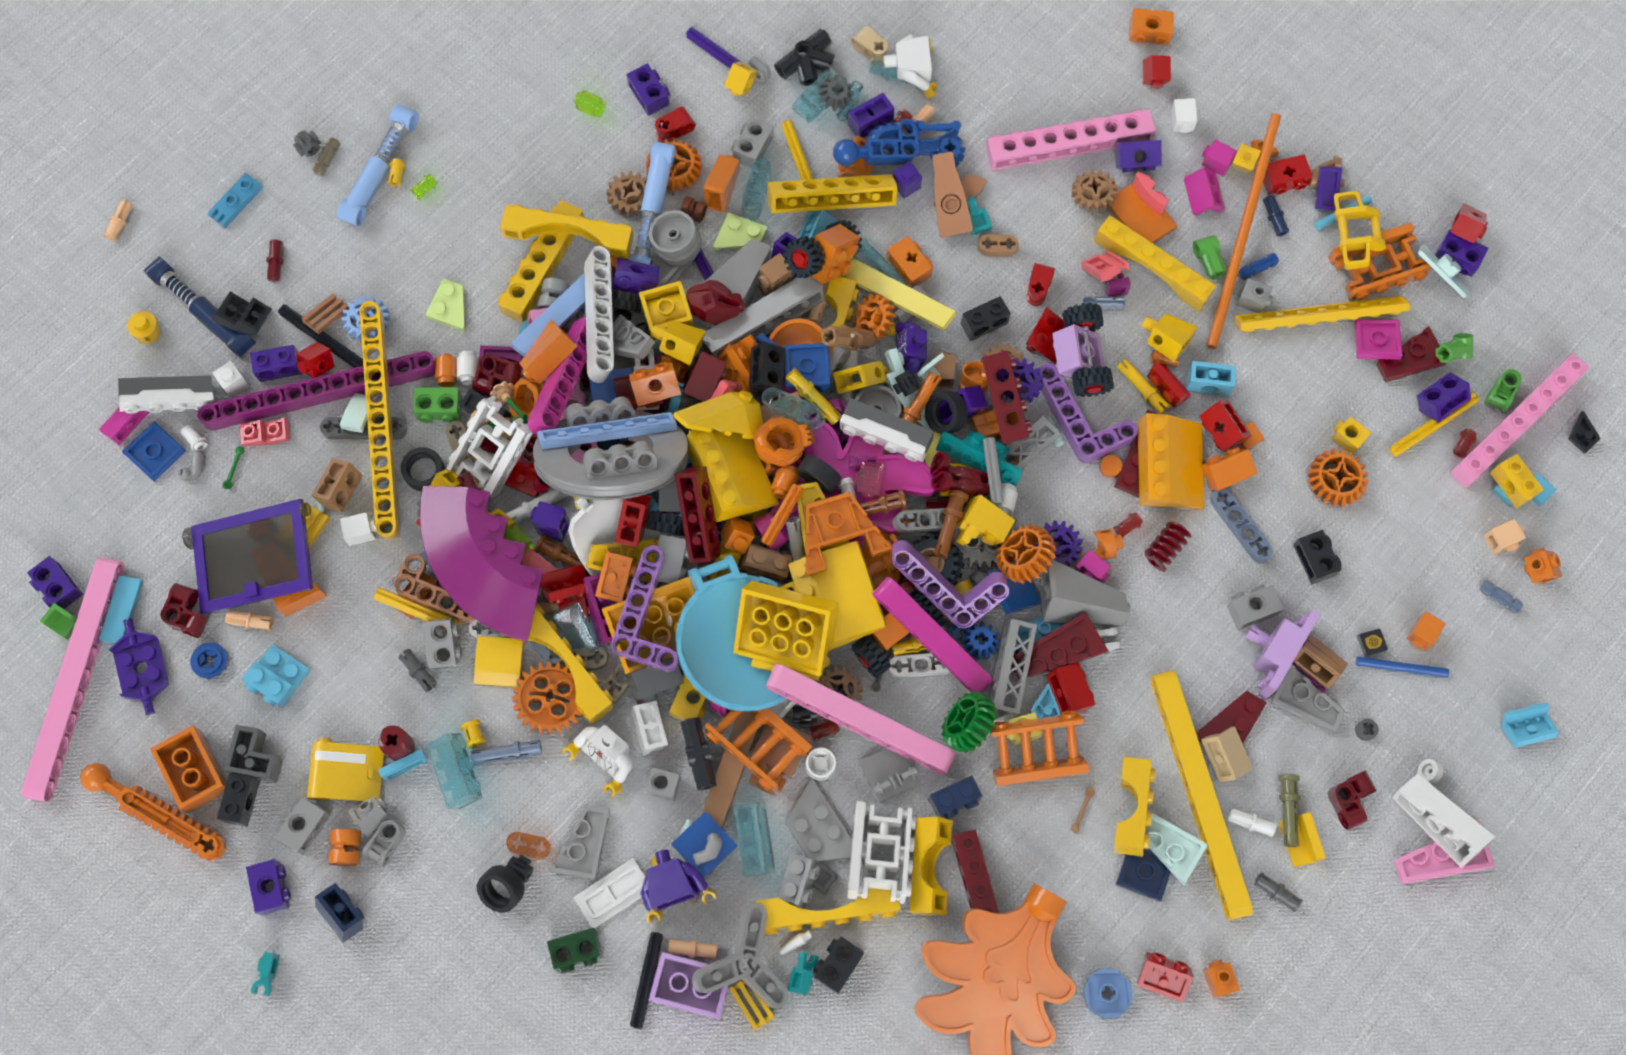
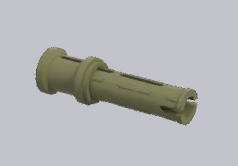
M1294 774L1279 775L1278 780L1281 781L1279 800L1283 806V846L1299 847L1297 803L1301 800L1300 795H1298L1300 776Z

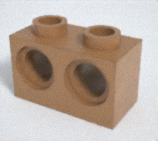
M780 253L759 267V289L764 296L793 281V275L791 274L793 270H787L789 265L788 263L784 264L785 258Z
M332 458L312 497L325 509L343 513L362 474L350 462Z

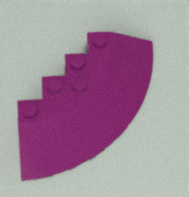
M423 486L419 518L421 538L428 562L443 589L446 590L449 596L465 613L470 614L482 625L488 626L507 637L528 642L543 579V569L522 565L525 556V543L505 539L508 518L488 514L491 502L490 492L469 487Z

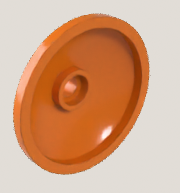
M791 319L776 327L769 336V339L780 347H784V345L823 343L821 337L823 329L807 319ZM829 346V360L831 356V346Z

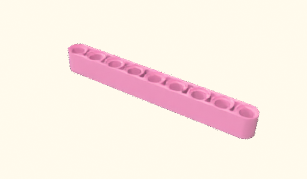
M774 665L765 686L770 691L933 772L948 775L956 755L950 748L783 665Z

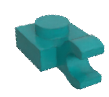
M974 196L967 198L973 231L970 232L971 236L991 230L992 225L986 209L978 208Z
M801 951L799 953L797 968L793 967L787 988L789 992L808 995L813 972L810 969L817 965V955L811 954L807 962L808 952Z
M264 952L257 966L260 979L253 983L251 987L252 994H257L258 988L263 985L265 987L264 995L270 996L272 980L275 979L280 955Z

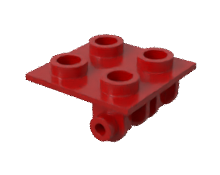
M1046 307L1027 340L1026 349L1030 352L1037 350L1056 365L1057 359L1053 347V333L1064 329L1063 319Z

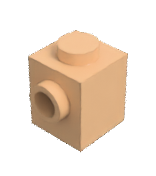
M1515 519L1499 525L1483 535L1494 555L1505 550L1510 553L1520 548L1519 543L1526 539L1522 527L1517 524Z

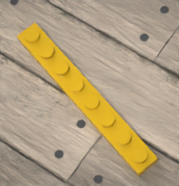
M1403 296L1235 315L1234 323L1243 332H1253L1255 329L1273 330L1280 326L1295 327L1297 324L1315 325L1322 321L1337 322L1339 319L1357 320L1364 316L1379 317L1381 314L1399 315L1401 312L1410 311V303Z

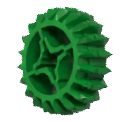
M971 691L969 694L965 693L963 698L959 697L958 701L952 704L953 707L951 710H948V715L944 718L945 723L942 725L943 731L941 735L944 737L947 745L955 751L958 750L967 753L969 750L973 752L976 746H981L983 740L986 741L987 735L991 734V728L995 726L994 720L997 719L995 703L983 693Z

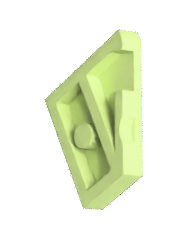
M728 212L713 245V251H720V249L725 248L740 250L751 239L763 242L768 228Z
M443 278L425 316L427 319L465 332L464 287Z

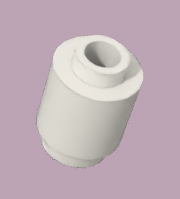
M462 351L459 353V357H457V380L464 385H472L476 375L479 359L476 357L475 352Z
M1002 483L1004 501L994 505L1011 516L1013 515L1018 497L1017 488L1012 484Z

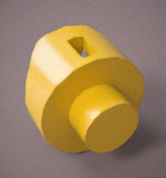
M139 311L128 320L127 329L138 342L151 344L158 339L160 325L155 316L150 312Z

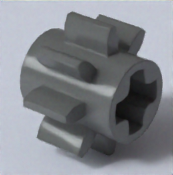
M301 131L295 136L293 146L301 157L305 154L311 157L320 150L319 144L321 141L313 131L309 134L307 131Z

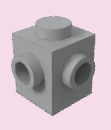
M1248 278L1236 305L1256 313L1262 312L1264 307L1268 308L1273 296L1270 295L1272 287L1268 286L1265 282Z

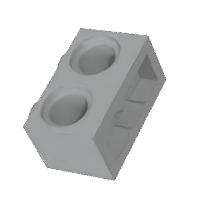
M751 116L748 123L745 122L740 132L741 136L738 140L735 139L731 151H733V157L739 159L741 164L756 170L774 137V126ZM749 149V150H751V151H750V152H744L743 150Z
M454 618L426 620L423 622L428 668L458 664L459 659L462 658L461 646L457 645L456 636H459V627L457 622L454 623ZM442 625L447 629L445 637L437 634V626ZM441 648L449 650V659L441 658L439 655Z

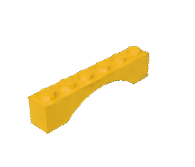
M518 204L505 206L500 225L503 237L522 241L544 233L563 232L575 234L592 241L597 246L605 247L611 257L629 259L634 238L632 227L624 223L612 224L602 219L590 220L584 216L573 217L562 212H546L540 208L528 209Z
M1111 215L1108 216L1097 231L1094 239L1095 243L1114 254L1138 262L1154 272L1175 291L1183 302L1200 312L1216 288L1215 284Z
M537 603L528 641H533L547 647L565 662L574 678L576 706L592 726L613 710L612 701L614 699L606 689L603 691L597 685L600 683L593 672L588 673L585 670L584 666L586 664L578 654L576 656L573 655L570 651L572 649L570 643L565 637L561 639L556 632L559 630L551 620L546 621L543 617L545 613Z
M869 888L866 899L861 896L843 907L823 911L801 909L788 904L780 898L755 901V903L762 904L767 911L764 935L778 934V929L788 928V932L800 931L802 926L811 925L812 929L826 927V922L835 921V925L849 924V919L858 918L859 922L873 920L872 916L882 915V919L896 917V913L901 911L898 900H895V902L890 901L891 890Z

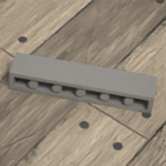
M811 276L805 279L803 277H796L793 281L779 287L776 291L744 308V312L739 313V315L706 330L702 343L704 351L717 358L729 343L735 344L748 335H752L758 341L757 337L759 334L763 333L766 336L785 321L795 319L824 302L823 287Z

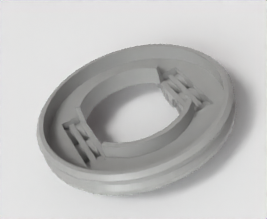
M617 397L611 403L595 400L587 407L581 403H574L567 407L565 419L560 420L554 429L654 414L634 410L630 400L626 397ZM677 426V430L628 437V440L636 442L631 447L617 444L606 451L600 448L589 449L584 454L583 464L571 457L580 448V444L542 450L537 438L533 447L534 466L538 476L546 484L567 495L592 500L627 499L651 493L672 482L675 479L674 474L686 467L688 462V442L684 432Z

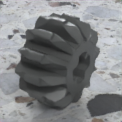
M838 74L835 75L834 79L829 75L826 81L821 82L818 95L821 96L819 99L820 103H826L825 109L831 106L833 112L837 108L842 111L845 109V105H850V98L853 97L854 93L850 90L852 84H845L846 77L839 80Z

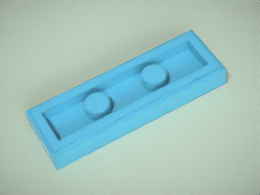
M119 575L99 640L101 642L115 644L125 635L126 630L123 620L133 617L143 585L141 579Z

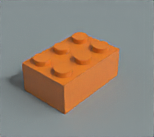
M192 725L150 748L180 810L191 813L224 794L227 780L200 729Z

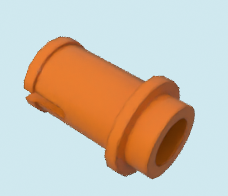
M1152 351L1151 363L1156 364L1159 361L1160 364L1178 366L1179 360L1173 362L1159 351Z

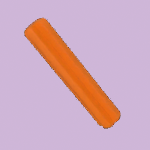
M792 484L761 539V542L771 547L803 492L801 486Z

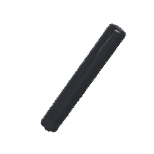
M650 933L630 1026L633 1028L642 1029L663 940L661 933Z

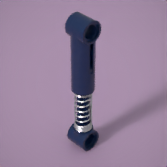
M160 256L143 270L158 286L163 285L177 299L188 307L189 312L223 341L239 358L256 344L249 334L229 329L213 321L212 318L218 308L204 296L196 295L195 291L192 292V288H188L187 284L184 285V281H180V278L174 274V269Z

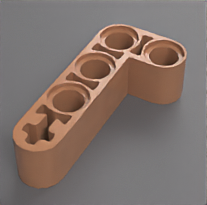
M415 553L406 557L394 582L398 595L453 617L464 624L469 625L470 622L476 620L470 614L468 617H465V613L458 609L459 606L455 601L451 608H443L441 605L444 600L453 599L446 590L422 580L426 572V563L423 557ZM418 561L421 563V567L418 570L409 569L412 562ZM405 581L412 583L409 590H400L401 583ZM425 590L433 592L432 597L428 600H423L420 597L421 593Z

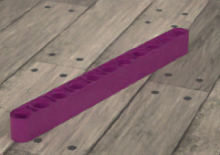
M427 351L387 360L389 387L435 375V360L432 354ZM430 362L428 366L421 367L423 363ZM364 366L206 404L199 408L197 417L208 430L212 431L352 397L355 393L364 394L365 381L357 383L360 378H364ZM409 367L406 372H400L402 368ZM375 373L371 380L378 381L381 373ZM344 383L341 388H336L338 384ZM323 388L320 393L315 394L317 389ZM301 393L299 398L293 399L296 394ZM275 399H279L276 404H272ZM258 404L255 409L250 410L252 405ZM236 409L234 414L228 415L231 410ZM210 415H214V417L211 420L207 421V418Z

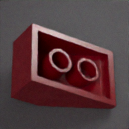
M703 351L698 353L686 377L682 395L700 402L710 400L716 390L715 387L718 381L723 380L728 371L725 368L726 362Z

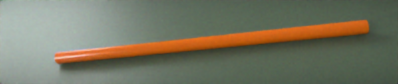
M1277 113L1271 114L1206 345L1210 349H1217L1281 121V115Z

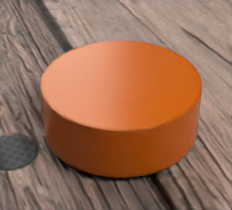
M1107 455L1101 460L1099 470L1103 476L1114 478L1121 472L1122 462L1115 455Z

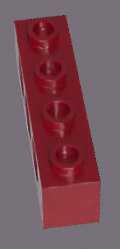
M1008 351L982 357L1003 445L1030 439L1029 433H1033L1030 420H1025L1024 412L1027 411L1025 398L1020 399L1018 390H1022L1020 378L1014 375L1013 369L1017 368L1014 355L1010 356ZM1002 370L1009 373L1008 379L1004 382L997 380V374ZM1012 392L1014 400L1011 403H1004L1002 401L1004 393ZM1012 413L1019 415V422L1016 425H1010L1007 422L1008 416Z
M707 466L686 467L674 475L689 563L712 562L721 555Z
M976 829L953 835L951 842L970 909L979 908L999 913Z

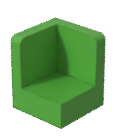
M53 603L40 622L68 640L72 635L77 618Z

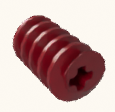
M1172 521L1166 524V528H1163L1160 532L1161 535H1157L1155 541L1150 544V548H1147L1144 552L1148 562L1162 572L1166 571L1163 563L1166 565H1171L1172 563L1168 557L1174 559L1177 557L1174 550L1177 552L1182 551L1179 543L1182 545L1188 543L1184 537L1192 538L1184 526Z
M391 725L382 729L378 740L379 748L393 761H397L414 752L415 742L402 728Z

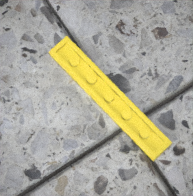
M854 258L851 261L852 267L846 275L840 276L856 280V286L874 295L878 294L889 299L891 304L945 331L956 316L955 310Z

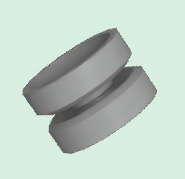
M677 210L667 211L656 217L650 225V242L664 263L670 266L685 265L694 260L700 252L702 244L700 234L688 214Z
M881 385L869 386L862 389L855 398L857 401L897 417L901 416V402L890 388Z

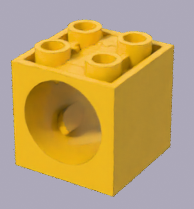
M681 281L639 292L650 334L655 324L667 328L671 321L694 327ZM652 337L655 342L654 347H660L661 341Z

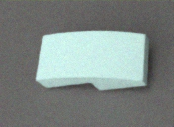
M355 393L343 414L340 427L344 430L363 433L367 421L366 395ZM377 397L373 398L374 403L377 402Z

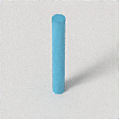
M1370 196L1361 199L1363 205L1372 203ZM1354 202L1344 208L1355 207L1358 205L1356 202ZM1334 213L1315 222V228L1319 230L1337 221L1335 220Z

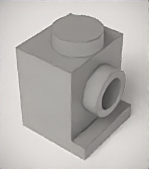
M374 795L370 799L363 801L356 810L353 808L348 810L354 822L367 836L379 828L384 821L390 819L386 811L389 808L381 797L376 799Z

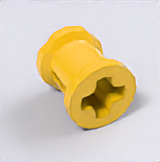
M479 719L465 722L460 726L467 739V749L476 748L486 743V738L483 737L479 726L481 724Z

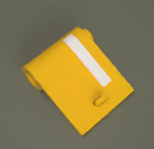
M318 738V742H313L306 799L315 801L335 799L363 802L370 799L373 795L378 799L380 797L382 778L378 769L383 768L384 753L379 746L334 743L330 738Z

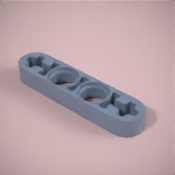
M1228 489L1215 490L1210 498L1213 508L1250 557L1257 563L1267 562L1273 554V549ZM1219 496H1220V497H1222V496H1225V497H1226V499H1225L1224 502H1223V501L1218 502V501H1217V498H1218ZM1230 504L1232 505L1227 509V511H1224L1226 506L1228 507ZM1232 511L1239 513L1240 521H1232L1229 518V513ZM1244 529L1251 530L1254 538L1251 540L1245 539L1242 531ZM1258 539L1259 542L1257 543V546L1255 544L1253 547H1251V544H1253ZM1259 549L1266 550V553L1264 555L1257 554Z

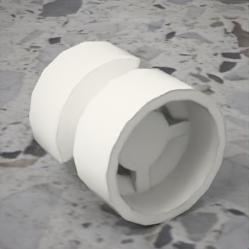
M820 747L812 750L805 762V771L808 777L819 782L830 778L836 766L835 756L826 748Z

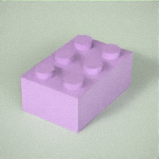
M662 952L649 1001L721 1020L730 985L711 993L698 992L692 984L693 974L699 968L709 964Z

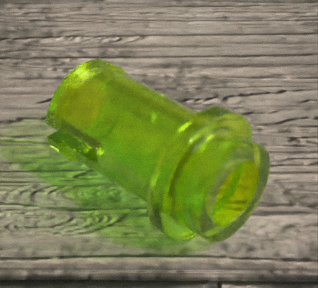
M430 174L424 175V179L410 189L418 200L432 188L435 189V186L438 184Z

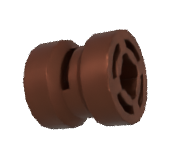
M686 196L680 211L688 214L694 221L701 223L705 217L708 204L703 201L697 202L694 198Z

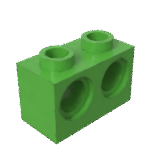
M458 387L414 388L413 413L416 419L421 422H432V420L453 422L454 420H461V408L458 406L462 401V394ZM431 403L429 408L422 409L424 404ZM447 403H453L451 408H444Z

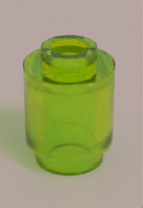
M583 90L578 92L574 98L577 110L592 117L597 116L600 118L602 116L606 102L601 97Z

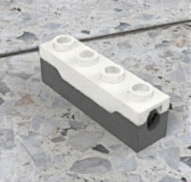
M211 375L118 378L120 412L137 413L139 411H149L157 413L162 410L181 412L186 409L198 411L202 406L213 403Z
M850 398L840 419V429L845 434L862 437L865 442L871 445L879 444L884 446V449L888 452L901 453L905 458L914 462L917 460L924 461L933 441L934 431Z

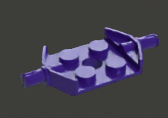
M133 618L123 620L126 630L125 635L109 651L113 653L122 690L120 696L125 699L141 701L144 706L145 715L149 716L156 713L152 701L169 685L158 637L136 631ZM145 662L147 670L142 674H138L137 666Z

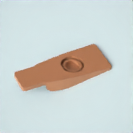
M946 152L934 155L935 204L939 236L945 238L972 232L973 227L961 178L958 171H956L953 152Z

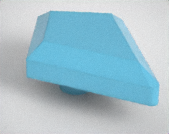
M1049 683L1030 710V713H1036L1037 719L1061 715Z

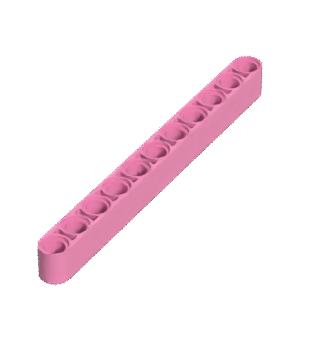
M99 557L94 564L22 786V796L24 798L48 802L52 798L102 643L99 638L119 575L123 576L124 563L122 561Z

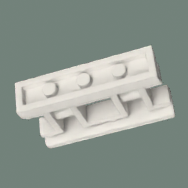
M495 396L487 399L484 398L478 403L476 407L478 411L467 423L468 429L459 438V446L450 455V463L447 467L449 471L456 470L458 476L466 471H470L472 475L480 480L478 488L490 492L491 499L501 492L533 434L529 430L528 423H523V419L518 418L511 423L501 416L498 412L503 404L496 402L497 398ZM487 418L496 425L494 429L488 424L484 425ZM503 431L510 436L514 434L511 441L501 435ZM485 436L499 447L494 457L480 448ZM468 452L477 459L476 463L469 458L465 460ZM484 465L491 470L496 468L492 476L483 469Z
M856 801L847 898L857 899V896H862V898L866 899L868 888L891 890L890 901L895 902V900H898L900 904H904L906 896L910 897L912 882H907L908 874H912L913 860H909V852L914 851L915 838H911V830H915L916 816H912V808L909 807L907 810L898 808L896 818L874 816L875 805L870 804V806H866V802ZM868 816V825L880 826L879 834L868 833L866 842H863L864 818ZM902 820H905L904 845L900 846L901 836L889 835V828L900 829ZM872 843L894 846L893 862L870 860ZM861 859H865L864 869L876 870V878L864 877L863 887L859 886ZM899 863H901L900 891H897V881L886 880L885 874L886 872L897 873Z

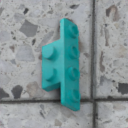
M970 430L964 440L958 439L946 432L941 434L936 447L938 452H946L951 458L971 468L987 473L983 439L987 437ZM995 442L1001 482L1009 483L1016 487L1023 469L1006 462L1005 459L1010 452V448L1000 442Z

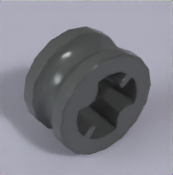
M1364 719L1355 726L1357 737L1363 741L1373 739L1379 732L1377 723L1372 719ZM1367 725L1371 727L1369 731L1371 735L1363 733L1364 727Z

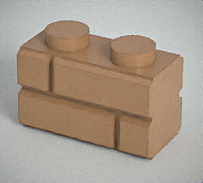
M750 544L745 554H741L738 569L781 581L787 578L789 574L788 564L791 563L792 556Z
M1313 635L1304 642L1293 661L1327 689L1341 676L1348 665L1346 661Z

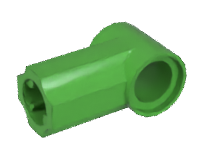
M1212 235L1193 241L1194 254L1197 259H1201L1208 279L1214 280L1225 275L1227 270L1220 255L1218 238Z
M1460 333L1453 335V340L1441 344L1436 349V357L1442 363L1472 358L1473 334Z

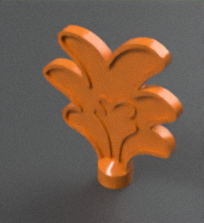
M1033 883L1024 902L1012 911L993 913L979 908H972L966 911L962 925L966 936L972 941L954 943L943 940H930L925 942L921 947V955L926 967L939 979L960 986L946 993L926 995L919 998L914 1007L916 1016L926 1026L937 1032L958 1034L968 1031L970 1055H1012L1011 1031L1026 1045L1032 1047L1051 1045L1056 1038V1032L1046 1014L1043 1002L1046 1000L1053 1004L1065 1003L1070 1000L1076 990L1075 983L1056 964L1050 944L1053 927L1063 912L1067 901Z

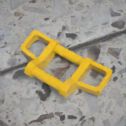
M1358 191L1337 193L1334 195L1335 220L1338 221L1341 239L1339 247L1343 255L1344 268L1350 270L1368 267L1370 265V250L1382 251L1386 248L1385 240L1382 239L1379 222L1381 218L1380 210L1363 205ZM1355 199L1358 205L1340 209L1339 201ZM1363 218L1371 222L1373 236L1349 239L1346 220ZM1366 249V258L1364 260H1348L1347 251Z

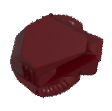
M708 280L705 283L694 285L687 291V302L691 314L706 323L716 326L744 312L745 303L741 295L732 293L728 287L717 280Z

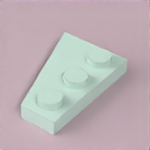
M1152 813L1151 827L1146 826L1145 834L1150 835L1149 849L1185 886L1208 844Z

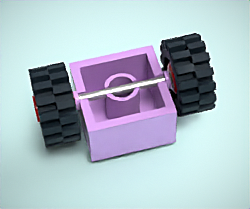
M1081 303L1079 306L1076 304L1074 307H1068V310L1065 309L1064 313H1062L1064 329L1053 333V347L1056 353L1057 370L1059 374L1072 378L1074 393L1077 396L1085 397L1087 395V397H1091L1092 395L1106 394V392H1110L1114 388L1111 368L1104 366L1100 336L1098 333H1095V329H1101L1104 324L1101 306L1096 303L1093 305L1092 303L1087 305Z

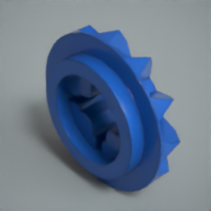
M216 643L200 645L191 656L190 664L193 672L199 677L207 679L220 676V673L226 669V664L229 660L226 654L227 651ZM205 654H207L211 658L215 657V659L213 660L214 667H211L208 664L205 665V663L207 662V657Z

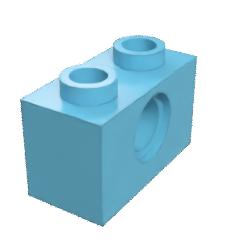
M1192 361L1187 370L1186 389L1192 392L1229 396L1235 387L1236 366Z

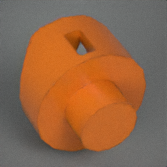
M1111 528L1093 531L1098 539V545L1094 553L1102 560L1116 558L1117 550L1123 549L1121 534L1114 535Z

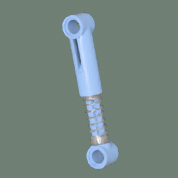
M399 104L394 106L390 115V129L385 134V138L382 139L383 143H380V147L377 148L378 152L374 153V156H371L347 199L342 200L337 209L338 219L355 226H360L366 216V208L389 169L388 160H391L390 156L393 155V151H396L395 147L399 146L398 141H401L400 138L407 131H413L417 125L419 118L417 111Z
M653 142L650 154L651 163L640 211L643 218L641 219L642 224H640V235L637 236L639 240L636 241L638 246L635 247L634 254L630 255V261L649 265L653 264V260L650 258V249L652 247H650L649 230L654 219L662 214L670 169L675 159V145Z

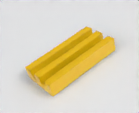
M742 980L729 988L755 1031L775 1017L768 1005L754 992L768 1015L766 1018H763L744 986L746 983ZM739 988L760 1020L757 1024L737 994L736 990Z

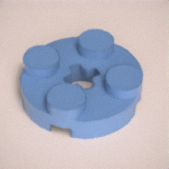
M1106 968L1094 972L1087 978L1083 988V997L1093 1014L1102 1018H1115L1123 1014L1128 1006H1130L1133 991L1130 982L1120 972ZM1105 986H1108L1110 991H1114V996L1110 997V1001L1106 1000V997L1101 994L1102 991H1105Z

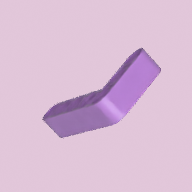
M1046 363L1040 367L1041 370L1038 376H1043L1045 373L1052 376L1051 379L1044 377L1041 382L1043 384L1041 392L1080 462L1091 463L1132 444L1138 433L1137 425L1134 422L1126 420L1093 434L1063 377L1059 374L1057 367L1052 363ZM1059 392L1062 397H1055L1052 393ZM1068 410L1072 413V416H1066L1062 411ZM1079 429L1082 434L1076 435L1072 430ZM1126 430L1131 436H1124L1121 431ZM1102 439H1108L1112 444L1106 445L1102 442ZM1082 448H1089L1091 449L1092 453L1087 454L1082 450Z
M900 540L892 545L891 553L894 566L959 628H968L1009 594L1006 576L1001 572H993L965 595H962L910 543ZM899 553H906V554H907V555L902 556V557H901V556H898ZM915 568H921V569H922V570L917 571V572H916V571H913V569H915ZM930 583H937L935 586H929ZM995 585H1002L999 588H994ZM952 598L950 601H945L944 599ZM981 598H982V599H985V600H983V601H981V602L976 601V600L981 599ZM963 612H966V613H967L966 615H959L960 613H963Z
M651 545L642 552L611 646L613 651L622 658L665 672H671L677 669L679 665L677 654L670 648L639 639L665 563L662 550L657 546ZM651 553H658L660 555L659 560L655 563L648 562V556ZM643 575H651L652 581L649 584L643 585L640 583ZM638 596L644 597L645 600L642 606H633L634 598ZM630 618L637 620V625L633 629L625 627L626 621ZM620 641H629V647L626 651H618L617 647ZM645 647L651 648L650 657L646 659L640 658L641 649ZM667 654L674 657L673 663L669 666L662 665V658Z

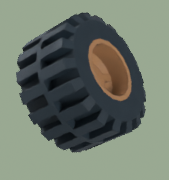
M930 534L929 537L924 535L921 536V540H914L913 547L952 585H957L958 581L956 580L958 577L962 578L963 573L960 572L961 569H964V564L962 563L964 559L963 554L959 553L960 549L952 542L948 558L944 559L942 556L941 559L933 554L939 536ZM921 568L913 569L916 572L922 570ZM930 583V584H929V586H935V585H937V583Z

